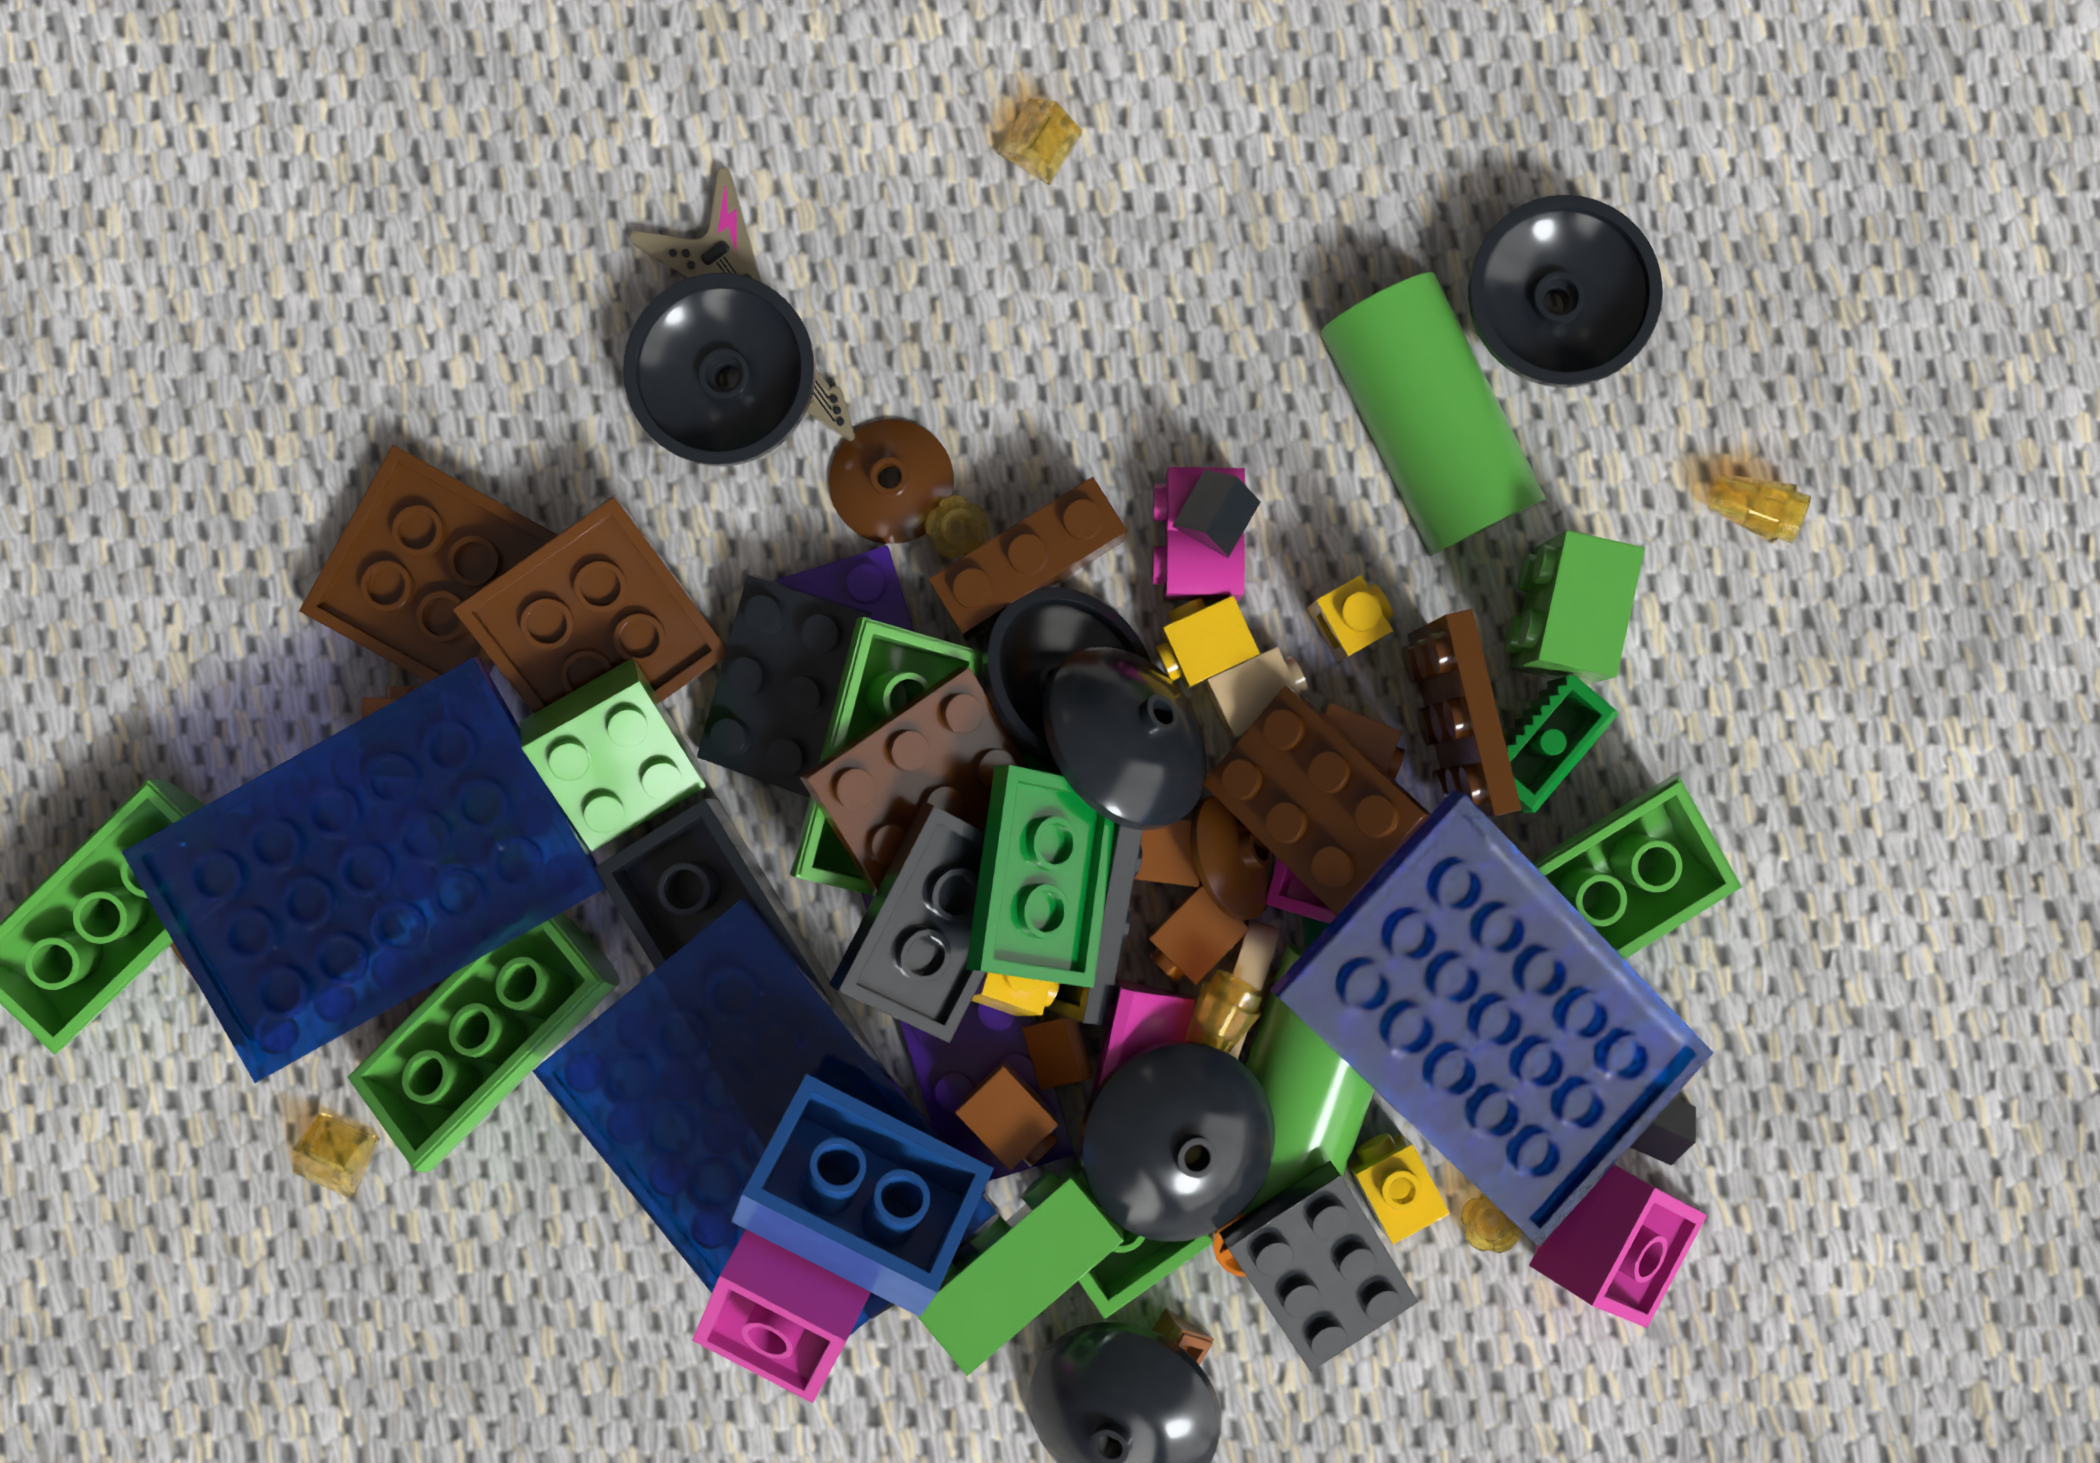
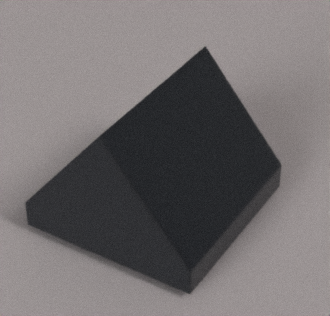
M1204 470L1172 527L1224 557L1229 558L1261 501L1237 476Z
M1634 1080L1610 1139L1668 1165H1672L1696 1143V1107Z

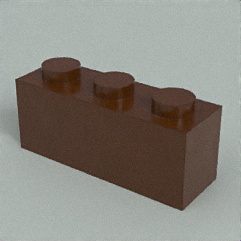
M1092 476L933 575L928 580L966 641L990 626L998 614L1010 603L1037 589L1056 585L1125 542L1127 529Z

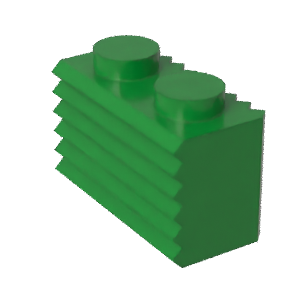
M1576 675L1547 681L1548 689L1539 691V699L1531 700V708L1523 710V718L1514 720L1515 728L1506 729L1507 737L1504 740L1522 809L1516 811L1518 813H1535L1619 715L1615 708Z

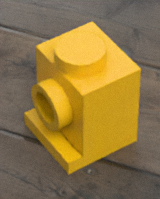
M1362 575L1320 597L1307 607L1308 612L1337 662L1393 632L1388 622V619L1393 617V611L1386 596L1377 584L1374 583L1368 586Z

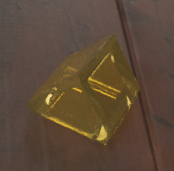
M1029 98L997 149V154L1050 186L1081 137L1082 129L1057 101Z
M321 1113L292 1149L293 1173L351 1199L356 1194L381 1138L330 1115Z

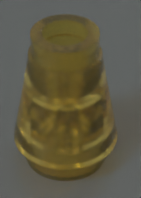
M1720 473L1706 509L1717 512L1718 515L1771 544H1775L1777 539L1792 544L1807 514L1811 495L1797 491L1798 484L1741 476L1732 477Z
M1217 970L1211 982L1203 981L1185 1041L1209 1044L1230 1053L1261 1015L1258 1005L1263 998V994L1245 980L1228 972Z

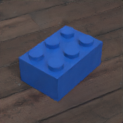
M806 1074L740 1197L732 1222L921 1317L939 1290L994 1168Z

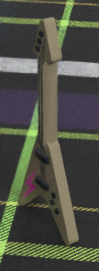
M720 168L717 172L710 226L708 232L699 239H686L643 231H633L630 235V240L638 249L685 279L708 273H732L762 282L734 180L727 168ZM816 369L814 392L807 411L811 417L846 440L852 441L855 438V433L844 394L838 386L830 388Z

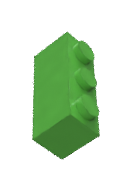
M1070 1166L1058 1177L1052 1170H1049L1036 1179L1021 1195L1026 1204L1007 1221L998 1214L986 1222L969 1240L974 1249L957 1264L950 1263L937 1294L921 1317L917 1316L966 1376L971 1374L1124 1242L1122 1227L1102 1209L1089 1188Z

